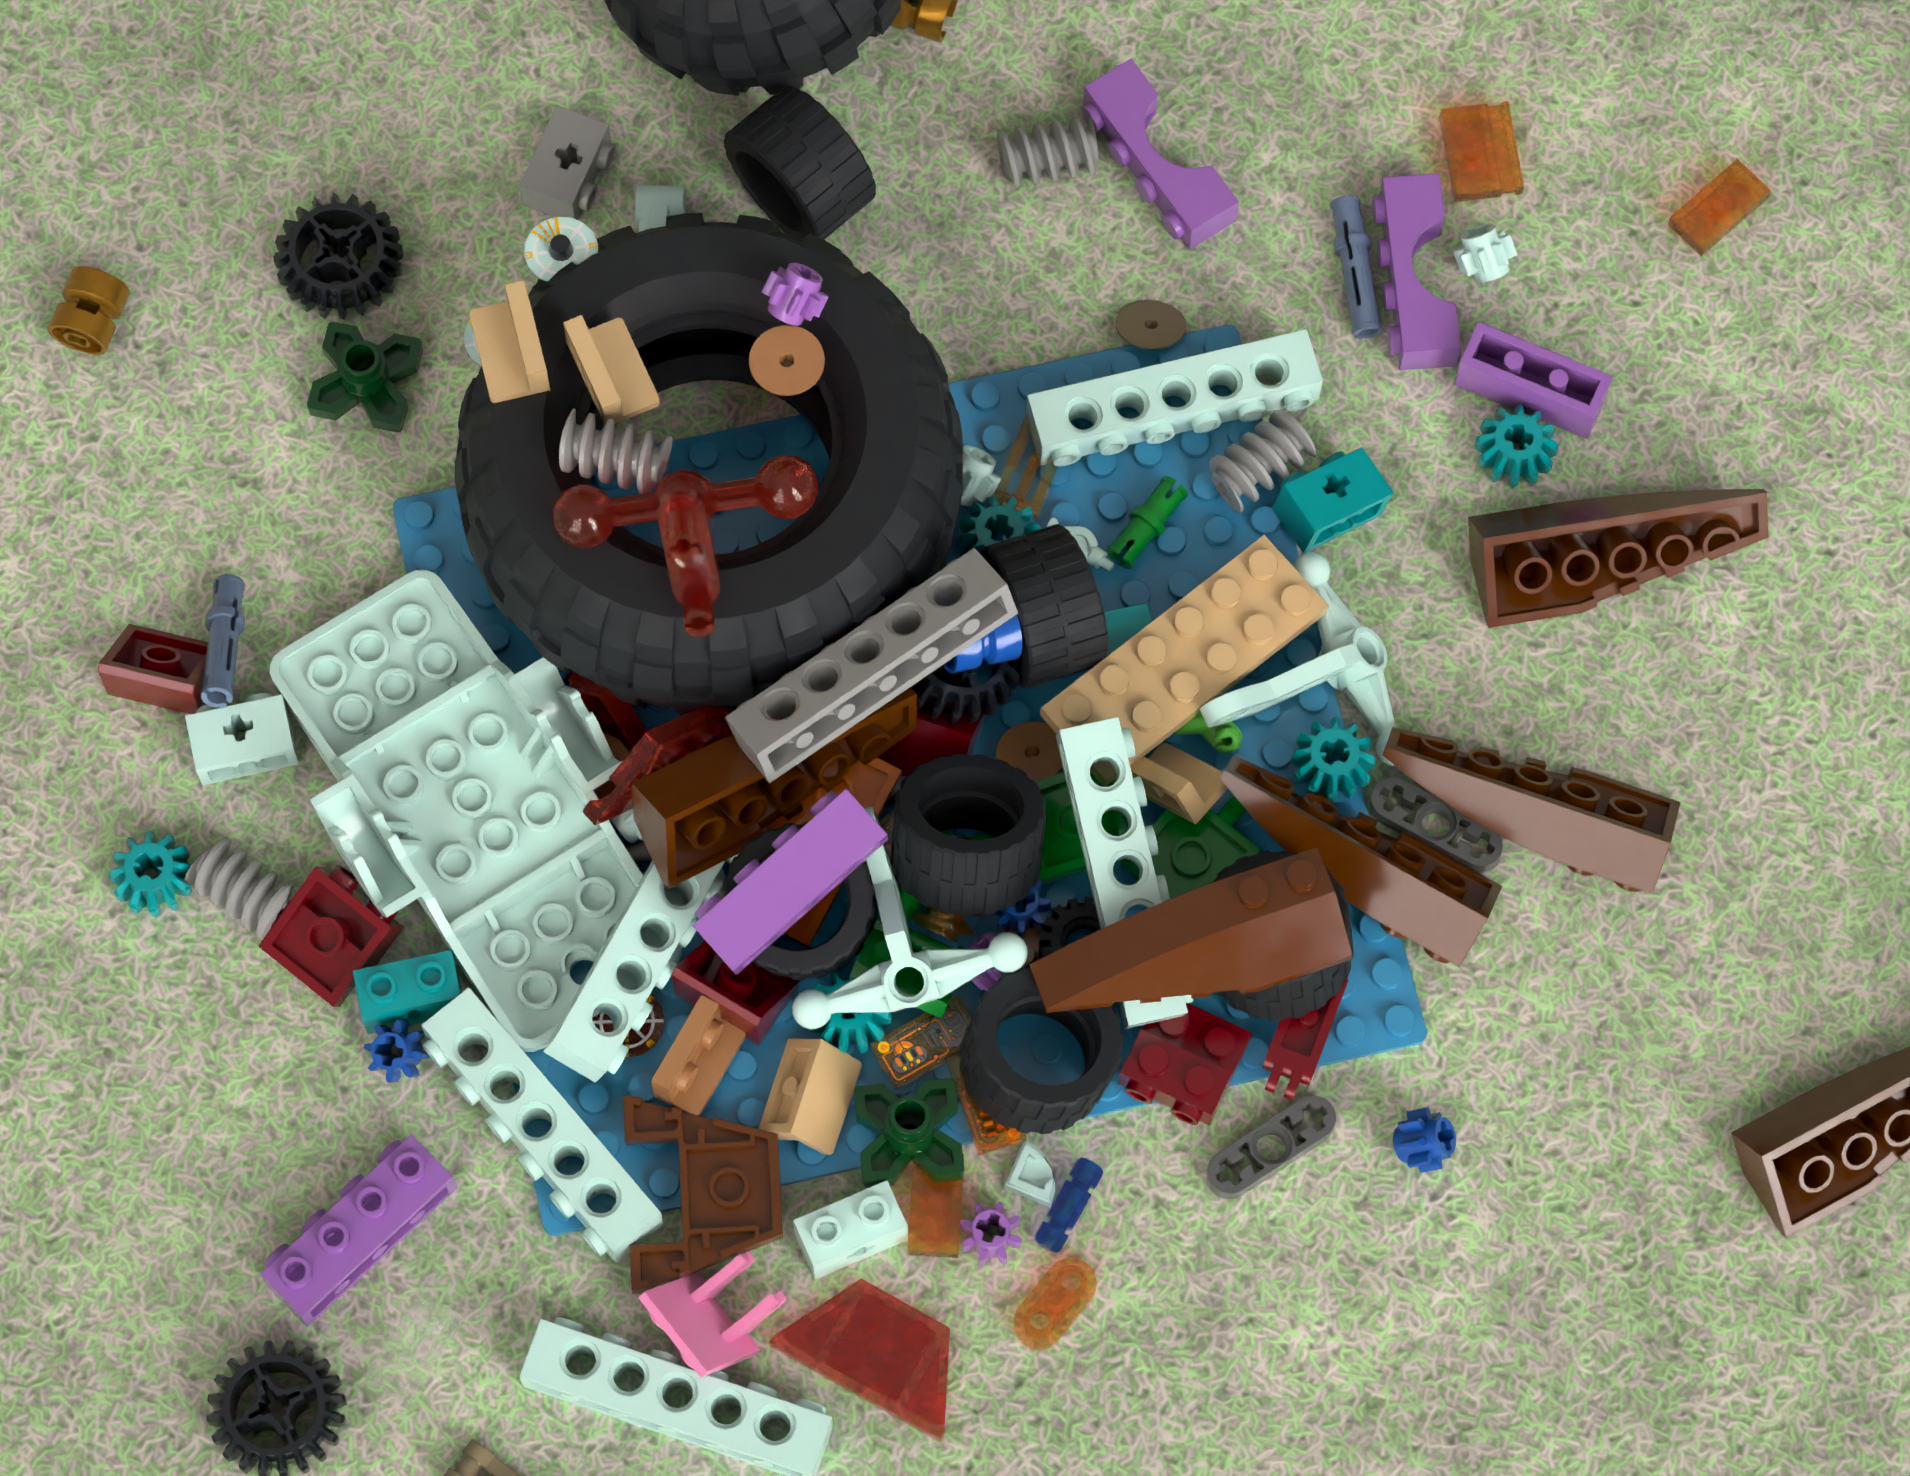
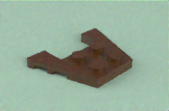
M623 1096L626 1145L677 1143L679 1145L683 1239L680 1242L630 1245L632 1294H641L646 1290L693 1274L783 1238L778 1134L718 1118L713 1120L682 1112V1109L676 1107L671 1109L651 1104L634 1096Z

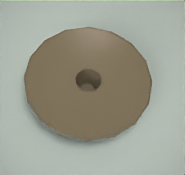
M1144 300L1131 303L1119 312L1116 317V330L1120 337L1130 345L1142 349L1158 350L1171 347L1181 341L1186 333V320L1182 313L1172 305L1160 301Z

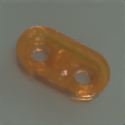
M1077 1258L1059 1260L1047 1271L1020 1304L1014 1316L1013 1326L1014 1333L1023 1346L1036 1351L1052 1348L1091 1303L1095 1296L1097 1281L1093 1269L1086 1262ZM1068 1275H1074L1080 1280L1081 1285L1075 1290H1067L1063 1287L1061 1281ZM1036 1314H1043L1048 1318L1049 1324L1044 1329H1036L1030 1324V1318Z

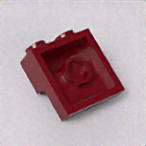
M336 865L333 870L330 867L315 866L258 946L333 1007H340L355 987L353 971L376 966L404 928L403 925L394 919L398 911L385 918L372 901L356 889L359 883L352 872L340 865Z
M1187 1003L1188 1013L1184 1016L1144 1025L1121 1069L1118 1084L1124 1086V1092L1137 1101L1151 1104L1154 1100L1170 1107V1113L1185 1123L1197 1125L1200 1121L1210 1126L1251 1040L1253 1032Z

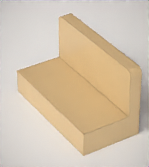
M524 280L505 284L508 301L475 308L469 312L492 403L550 391L547 369Z
M582 315L563 322L566 343L604 425L609 418L614 419L616 424L659 406V396L622 318L613 319L591 329H588Z
M1166 742L1160 744L1149 758L1143 756L1130 767L1133 778L1141 777L1146 799L1195 825L1228 789L1220 779L1223 771Z
M788 1039L758 1129L778 1134V1140H798L821 1154H833L862 1067L861 1062L847 1053L841 1052L838 1048L822 1039Z

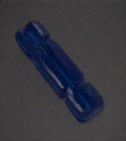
M1081 1157L1076 1160L1069 1173L1073 1177L1072 1180H1065L1046 1214L1050 1218L1048 1223L1042 1221L1035 1234L1036 1243L1047 1251L1058 1253L1062 1250L1069 1235L1065 1234L1066 1230H1073L1092 1196L1088 1192L1089 1189H1095L1103 1176L1102 1168L1086 1158Z

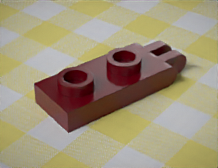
M1345 979L1335 997L1332 996L1326 1002V1005L1317 1011L1313 1010L1306 1013V1016L1296 1019L1293 1017L1279 1021L1262 1066L1263 1069L1271 1071L1264 1090L1274 1093L1280 1076H1284L1290 1080L1283 1097L1293 1100L1299 1083L1310 1085L1349 979Z

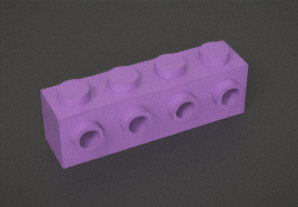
M847 789L838 796L833 791H830L810 809V812L815 816L800 830L795 825L785 830L772 843L776 851L762 864L757 859L752 860L733 878L738 885L724 898L718 893L714 894L695 912L699 920L692 926L735 975L740 973L889 840L887 833Z
M412 1134L403 1142L396 1140L388 1145L377 1159L379 1164L368 1175L364 1177L362 1174H359L351 1179L339 1194L341 1199L330 1210L321 1209L313 1214L302 1227L304 1233L290 1246L287 1244L279 1246L265 1260L264 1266L266 1268L260 1273L265 1284L306 1327L313 1323L457 1189L453 1176Z

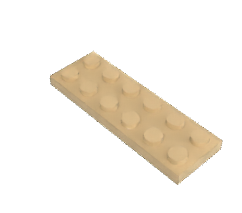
M1263 535L1041 707L1040 716L1056 734L1061 729L1119 717L1121 729L1129 727L1134 742L1135 757L1128 758L1131 767L1140 758L1148 754L1199 714V709L1203 705L1222 696L1324 616L1328 611L1329 605L1272 542ZM1096 762L1090 767V772L1103 787H1106L1117 778L1115 769L1109 763Z

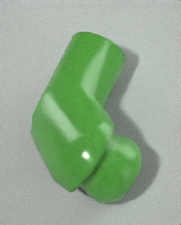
M1201 712L1175 732V735L1200 734L1215 750L1226 754L1236 751L1242 742L1241 730L1233 721L1208 728Z

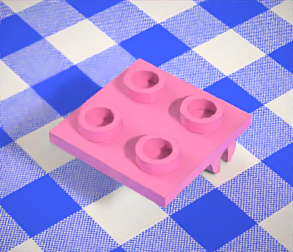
M747 1251L744 1255L739 1254L708 1281L698 1271L646 1290L638 1297L649 1311L650 1318L654 1324L665 1331L680 1350L683 1361L690 1368L694 1369L700 1377L755 1356L760 1351V1348L749 1336V1333L768 1315L777 1310L787 1299L781 1290L775 1295L771 1293L736 1323L730 1319L715 1300V1297L730 1282L753 1264L755 1258L750 1251Z

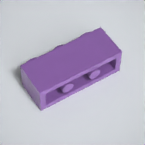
M1478 321L1461 358L1454 385L1513 409L1521 403L1524 413L1530 416L1532 413L1540 410L1542 421L1588 439L1607 397L1613 376Z

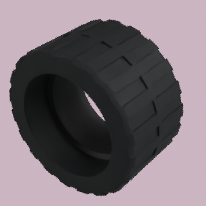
M792 86L781 88L725 134L724 148L726 156L736 176H738L743 187L759 208L765 212L771 221H775V224L786 234L794 235L801 239H804L808 234H812L825 240L875 198L876 183L860 149H858L851 136L840 125L838 120L820 102L799 88Z
M1055 524L981 548L980 555L1007 583L1018 611L1017 616L1022 633L1021 656H1023L1021 667L1016 668L1021 678L1019 686L1030 689L1092 669L1106 658L1108 654V632L1101 597L1087 559L1077 540L1070 534L1068 529Z
M952 754V756H941L931 759L926 764H920L913 769L910 775L905 776L900 783V789L896 792L890 864L893 866L892 872L895 879L900 882L902 889L908 895L915 897L918 902L948 914L957 913L963 916H973V914L987 915L1014 906L1017 901L1023 900L1030 894L1031 888L1036 885L1039 878L1046 822V802L1044 796L1040 793L1039 786L1021 769L1009 765L1008 762L998 758L997 760L989 758L986 755ZM973 829L993 835L995 838L965 840L951 837L941 831Z
M794 822L783 824V826L774 829L769 828L762 831L761 835L755 839H750L743 845L741 852L737 857L733 858L729 865L730 870L727 878H724L722 887L724 897L738 885L733 878L754 859H757L762 864L776 851L772 843L792 825H795L800 830L805 825L795 824ZM865 861L843 880L847 892V910L841 926L832 937L820 945L807 949L787 948L773 942L752 962L759 968L762 967L777 977L782 978L784 976L793 980L803 981L806 978L816 977V979L828 976V973L837 969L839 971L848 965V962L861 952L863 944L873 929L874 914L877 911L875 890Z
M1268 850L1258 852V854L1241 857L1234 864L1223 868L1213 882L1295 854L1291 851L1270 852ZM1326 868L1336 892L1353 955L1350 911L1348 902L1345 900V892L1340 882H1336L1333 874ZM1351 960L1258 992L1240 994L1239 990L1216 993L1223 997L1229 1006L1237 1011L1241 1010L1247 1013L1250 1017L1257 1019L1260 1017L1268 1018L1271 1021H1283V1019L1293 1017L1296 1019L1306 1016V1013L1313 1010L1317 1011L1326 1005V1002L1332 996L1335 997L1342 988V983L1349 976Z
M1029 965L1021 967L1015 972L1006 973L998 979L994 986H990L984 993L961 1041L959 1052L961 1053V1062L959 1065L969 1095L978 1103L977 1106L985 1114L987 1113L995 1119V1122L1004 1127L1008 1126L1017 1129V1132L1050 1134L1055 1130H1065L1072 1127L1076 1121L1083 1120L1092 1111L1119 1067L1122 1058L1120 1053L1123 1047V1034H1121V1021L1118 1012H1115L1111 1006L1046 1013ZM1022 1014H1038L1058 1021L1074 1035L1082 1049L1085 1061L1083 1074L1079 1079L1062 1085H1042L1025 1079L1008 1065L1000 1052L996 1037L999 1025L1010 1017Z

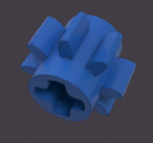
M1040 880L1031 888L1030 894L1021 900L1023 901L1024 908H1026V912H1016L1014 905L1008 909H1001L992 913V915L1000 914L1001 918L999 919L997 929L999 933L1009 928L1010 930L1017 931V935L1023 939L1025 930L1032 926L1042 931L1044 919L1038 912L1050 911L1051 899L1039 898L1042 885Z
M396 1020L393 1032L386 1025H376L375 1031L378 1037H376L373 1043L364 1044V1049L371 1051L373 1059L368 1069L370 1071L387 1070V1082H398L401 1078V1070L409 1078H417L420 1074L416 1066L420 1063L421 1059L430 1058L426 1051H423L421 1040L425 1037L424 1031L408 1033V1020ZM392 1045L403 1048L402 1058L391 1054Z
M1429 1107L1407 1111V1120L1398 1122V1127L1394 1130L1393 1146L1396 1155L1402 1162L1407 1163L1409 1168L1418 1166L1420 1173L1443 1169L1442 1160L1451 1158V1154L1455 1150L1456 1134L1452 1123L1446 1117H1442L1440 1112L1431 1114Z

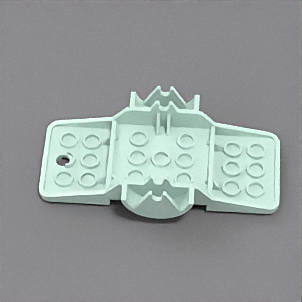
M415 570L283 648L273 657L269 673L279 694L283 695L285 703L338 781V783L316 795L310 801L343 860L369 899L385 918L418 899L441 934L444 944L448 950H452L454 959L487 1009L524 1052H536L547 1046L581 986L576 984L570 977L572 966L581 960L592 962L596 960L643 877V874L613 829L600 801L593 791L627 770L622 761L614 758L594 713L587 710L577 689L564 684L556 666L542 657L514 674L511 669L497 658L441 578L427 570ZM650 928L640 929L641 938L646 945L653 948L661 947L660 937L654 930ZM677 945L670 958L676 964L682 955L681 945ZM617 970L616 977L622 987L628 990L637 989V980L631 972ZM593 1012L592 1018L601 1012Z

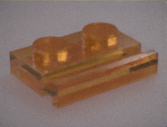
M1501 102V105L1497 106L1479 104L1441 109L1439 120L1454 202L1501 197L1504 193L1515 192V195H1521L1524 183L1509 102Z

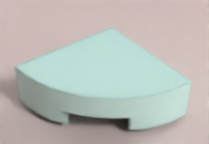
M1026 1140L1023 1141L1004 1189L1051 1208L1055 1196L1054 1174L1041 1150Z

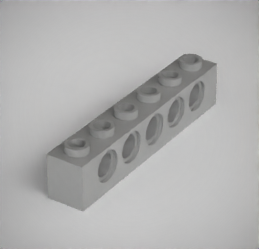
M975 548L960 558L952 560L944 569L919 586L908 590L900 599L876 615L868 617L850 633L835 643L827 645L819 654L794 671L786 673L772 686L754 698L743 702L735 711L727 715L725 718L738 746L766 780L771 783L1018 614L1008 585Z

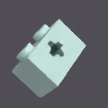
M271 693L254 694L247 697L244 703L220 708L205 705L197 709L195 714L185 715L195 769L202 786L299 764L289 714L282 694L273 696ZM246 730L245 740L236 741L237 731Z
M887 1180L793 1220L796 1239L815 1280L908 1240V1225Z

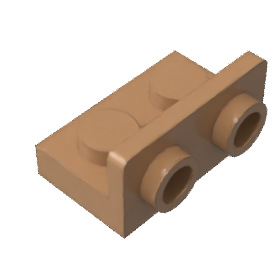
M703 995L700 996L651 1080L655 1098L672 1107L682 1109V1112L701 1116L746 1038L744 1031L721 1018L719 1004Z

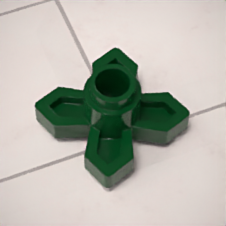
M330 322L327 326L322 349L324 355L337 371L313 381L307 401L309 414L336 421L361 403L373 428L401 432L408 404L406 398L393 383L418 372L423 353L421 340L415 337L393 334L377 346L372 342L365 341L357 326Z
M954 1079L924 1080L914 1096H903L900 1098L885 1084L855 1087L856 1121L879 1135L860 1153L862 1183L864 1187L870 1188L886 1180L890 1186H894L911 1160L933 1182L963 1179L964 1161L962 1144L939 1130L957 1114L958 1104Z

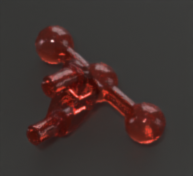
M780 455L768 460L758 470L756 477L710 483L707 477L696 471L680 469L666 475L656 486L655 492L609 498L606 492L595 486L578 484L564 490L555 500L551 521L556 533L563 542L573 547L590 549L602 544L612 534L615 526L658 520L672 591L675 599L682 604L685 630L689 635L702 637L714 630L713 602L720 594L719 569L711 523L715 512L761 505L765 512L776 518L793 519L805 514L815 504L819 481L808 462L797 456Z

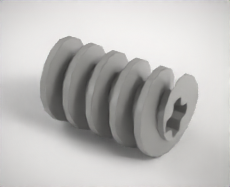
M1091 115L1089 116L1086 129L1078 117L1070 119L1068 132L1065 131L1059 120L1052 122L1049 135H1047L1040 123L1034 124L1031 138H1028L1022 126L1014 128L1012 141L1009 140L1003 129L997 130L998 151L1003 176L1009 175L1016 188L1021 187L1023 173L1027 172L1034 185L1040 183L1041 172L1045 169L1053 182L1058 181L1060 168L1064 166L1072 179L1077 178L1079 164L1084 163L1090 176L1096 173L1098 147Z
M573 408L566 420L561 435L559 466L561 471L570 473L579 464L580 476L584 478H590L598 469L599 480L605 484H609L617 475L619 487L627 490L637 479L639 493L648 495L663 478L671 453L673 436L667 435L661 445L656 447L654 446L653 430L648 429L640 441H635L634 425L628 424L622 434L618 436L615 435V420L609 418L601 431L596 430L595 414L589 413L582 425L576 424V409Z
M1274 411L1270 414L1269 423L1265 421L1255 425L1254 434L1248 432L1240 436L1239 445L1233 443L1225 447L1224 456L1218 454L1210 458L1209 469L1212 483L1228 506L1235 512L1241 513L1244 511V506L1240 499L1242 494L1252 502H1256L1259 500V494L1255 487L1257 483L1267 491H1271L1274 489V483L1270 474L1274 472L1282 480H1285L1289 476L1285 462L1289 461L1297 469H1301L1304 466V461L1300 451L1304 450L1310 456L1316 457L1315 446L1304 427L1294 417L1284 411Z
M226 836L215 845L207 847L196 858L187 871L184 880L189 885L195 884V891L202 897L210 895V902L215 907H225L226 914L231 919L241 918V925L248 931L256 930L257 937L262 941L289 904L293 885L288 882L277 891L274 890L273 887L278 877L277 873L271 871L262 879L258 878L263 865L262 862L257 859L246 868L242 865L247 855L246 850L241 848L231 856L227 855L232 841Z

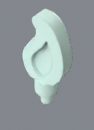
M1051 518L1047 527L1059 524L1057 519ZM1065 526L1077 540L1088 564L1096 569L1101 566L1107 571H1111L1114 563L1106 558L1107 552L1098 547V542L1089 529L1080 526Z

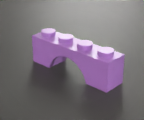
M1131 58L1084 86V100L1081 112L1086 123H1088L1089 116L1091 115L1095 132L1101 130L1109 141L1108 149L1115 162L1122 168L1127 165L1136 177L1134 180L1135 186L1141 197L1149 204L1154 201L1163 213L1161 219L1170 236L1175 240L1181 238L1190 250L1236 222L1239 201L1213 166L1200 168L1181 167L1168 162L1153 149L1148 140L1146 129L1156 115L1158 93Z
M1440 173L1383 177L1380 194L1372 196V214L1374 224H1382L1384 238L1377 240V255L1379 267L1388 268L1389 282H1383L1382 297L1384 310H1393L1394 326H1388L1387 331L1390 355L1398 354L1400 370L1457 366L1461 343L1456 304L1442 300L1428 292L1417 279L1412 265V259L1416 252L1427 242L1441 236L1445 214Z

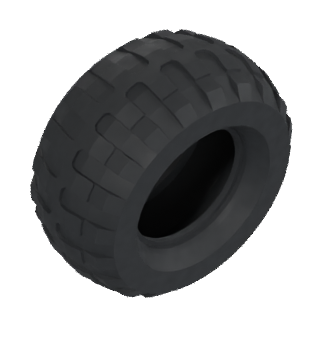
M684 213L666 216V226L651 228L638 233L633 231L631 225L614 230L597 239L598 253L588 257L578 265L570 262L548 281L538 279L528 296L547 369L550 391L492 403L481 366L477 377L473 378L469 384L460 408L458 420L459 438L455 460V485L465 537L476 566L486 583L487 590L505 618L528 636L538 653L571 676L574 675L579 679L585 677L598 685L600 692L627 704L646 709L649 703L660 707L675 708V712L681 716L702 718L708 715H716L717 711L736 710L743 702L754 698L779 681L783 675L794 671L819 654L827 645L835 643L860 626L868 617L876 615L900 599L908 590L919 586L943 569L952 546L954 528L961 506L963 491V445L959 413L955 407V402L948 385V375L939 354L930 340L916 329L910 319L908 309L870 271L863 274L853 266V262L840 249L826 240L812 234H808L804 239H801L794 235L783 233L779 226H776L775 221L755 216L739 215L737 223L705 222L703 213ZM789 263H799L813 269L823 278L820 292L825 293L829 298L819 318L813 316L811 321L804 319L798 327L812 333L820 342L825 356L824 370L817 383L803 393L792 396L773 395L795 408L810 423L824 444L830 463L824 481L813 501L789 527L765 542L745 550L718 555L678 553L648 543L623 527L600 502L591 485L592 476L590 478L580 476L579 464L570 473L561 471L559 466V445L566 420L573 408L576 409V424L582 425L588 414L593 413L595 414L596 430L601 431L604 426L566 343L563 322L582 315L588 329H591L613 319L622 318L657 393L677 385L705 380L739 382L765 390L755 381L749 367L750 350L756 339L765 331L773 327L790 324L777 319L768 311L770 296L762 293V289L771 271L777 272L779 267L786 270Z

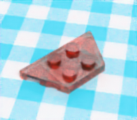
M705 705L648 730L633 747L630 755L610 775L609 779L616 785L612 793L598 800H590L582 812L596 826L633 809V782L641 779L648 773L655 772L685 757L690 752L700 750L720 739L733 735L725 718L731 712L726 706Z
M860 1279L775 1334L770 1340L769 1345L771 1348L941 1443L944 1438L950 1328L869 1282Z

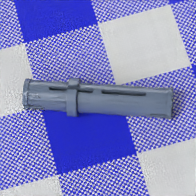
M1348 195L1338 197L1330 203L1337 236L1333 246L1335 254L1341 259L1345 291L1353 328L1352 335L1357 339L1371 338L1383 332L1368 253L1372 248L1370 236L1365 234L1360 198Z
M232 574L220 575L218 580H214L213 604L206 614L205 626L209 631L201 699L205 704L217 708L226 707L228 702L231 703L233 701V681L238 650V635L243 632L245 616L241 608L245 583L240 577Z

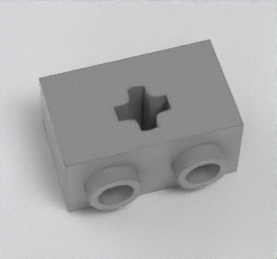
M556 105L520 183L523 205L554 217H571L576 220L581 210L589 211L597 193V184L594 183L600 169L608 170L615 153V144L611 143L609 124Z

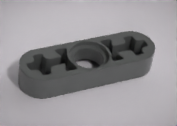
M1387 777L1380 780L1374 786L1369 801V808L1372 816L1381 824L1398 833L1403 831L1420 839L1478 873L1487 872L1497 865L1503 849L1502 838L1497 833L1469 819L1441 799L1402 778ZM1393 791L1401 795L1400 804L1413 811L1415 802L1422 804L1416 812L1413 825L1406 822L1409 811L1400 806H1395L1392 811L1384 809L1385 800L1381 795L1390 797ZM1433 813L1440 814L1448 820L1450 830L1440 837L1431 836L1422 827L1423 818ZM1459 825L1466 828L1463 832V839L1474 844L1480 838L1488 841L1487 851L1491 855L1482 853L1479 858L1473 857L1471 855L1472 846L1459 839L1457 848L1450 846L1456 837Z
M1310 1095L1301 1098L1211 1158L1206 1173L1208 1187L1216 1196L1223 1199H1235L1244 1195L1325 1142L1333 1133L1336 1123V1113L1333 1106L1323 1097ZM1308 1109L1313 1115L1321 1112L1324 1115L1321 1121L1322 1130L1317 1131L1313 1126L1305 1128L1297 1136V1140L1302 1144L1296 1146L1291 1132L1282 1124L1287 1121L1292 1131L1302 1124L1305 1116L1303 1111ZM1266 1135H1275L1284 1142L1286 1151L1277 1160H1267L1257 1151L1256 1144L1258 1140ZM1246 1148L1251 1162L1261 1171L1254 1173L1253 1167L1250 1164L1239 1172V1184L1233 1185L1229 1180L1221 1183L1218 1180L1221 1174L1220 1165L1225 1163L1230 1169L1235 1168L1244 1162L1245 1155L1240 1151Z

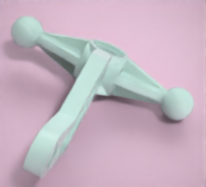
M1305 552L1294 561L1293 567L1329 605L1327 613L1317 620L1323 644L1319 656L1268 681L1224 694L1203 705L1199 710L1207 727H1214L1257 714L1327 681L1332 687L1347 694L1378 733L1379 737L1375 747L1381 761L1387 765L1395 766L1383 756L1392 727L1396 728L1384 677L1385 667L1388 662L1385 645L1373 630L1361 626L1329 586L1327 581L1329 580L1331 570L1326 558L1317 552Z
M873 805L865 807L864 809L880 826ZM884 843L866 861L873 882L891 960L878 963L830 994H824L816 989H808L799 993L794 999L792 1014L796 1022L802 1027L818 1029L824 1026L830 1020L831 1014L883 1013L917 1007L923 1003L943 998L989 968L994 967L1004 973L1015 972L1026 962L1028 956L1027 946L1020 936L1007 932L995 936L989 943V947L985 949H927L914 953L901 896ZM913 967L919 970L924 977L923 989L913 995L901 992L896 985V975L900 969Z

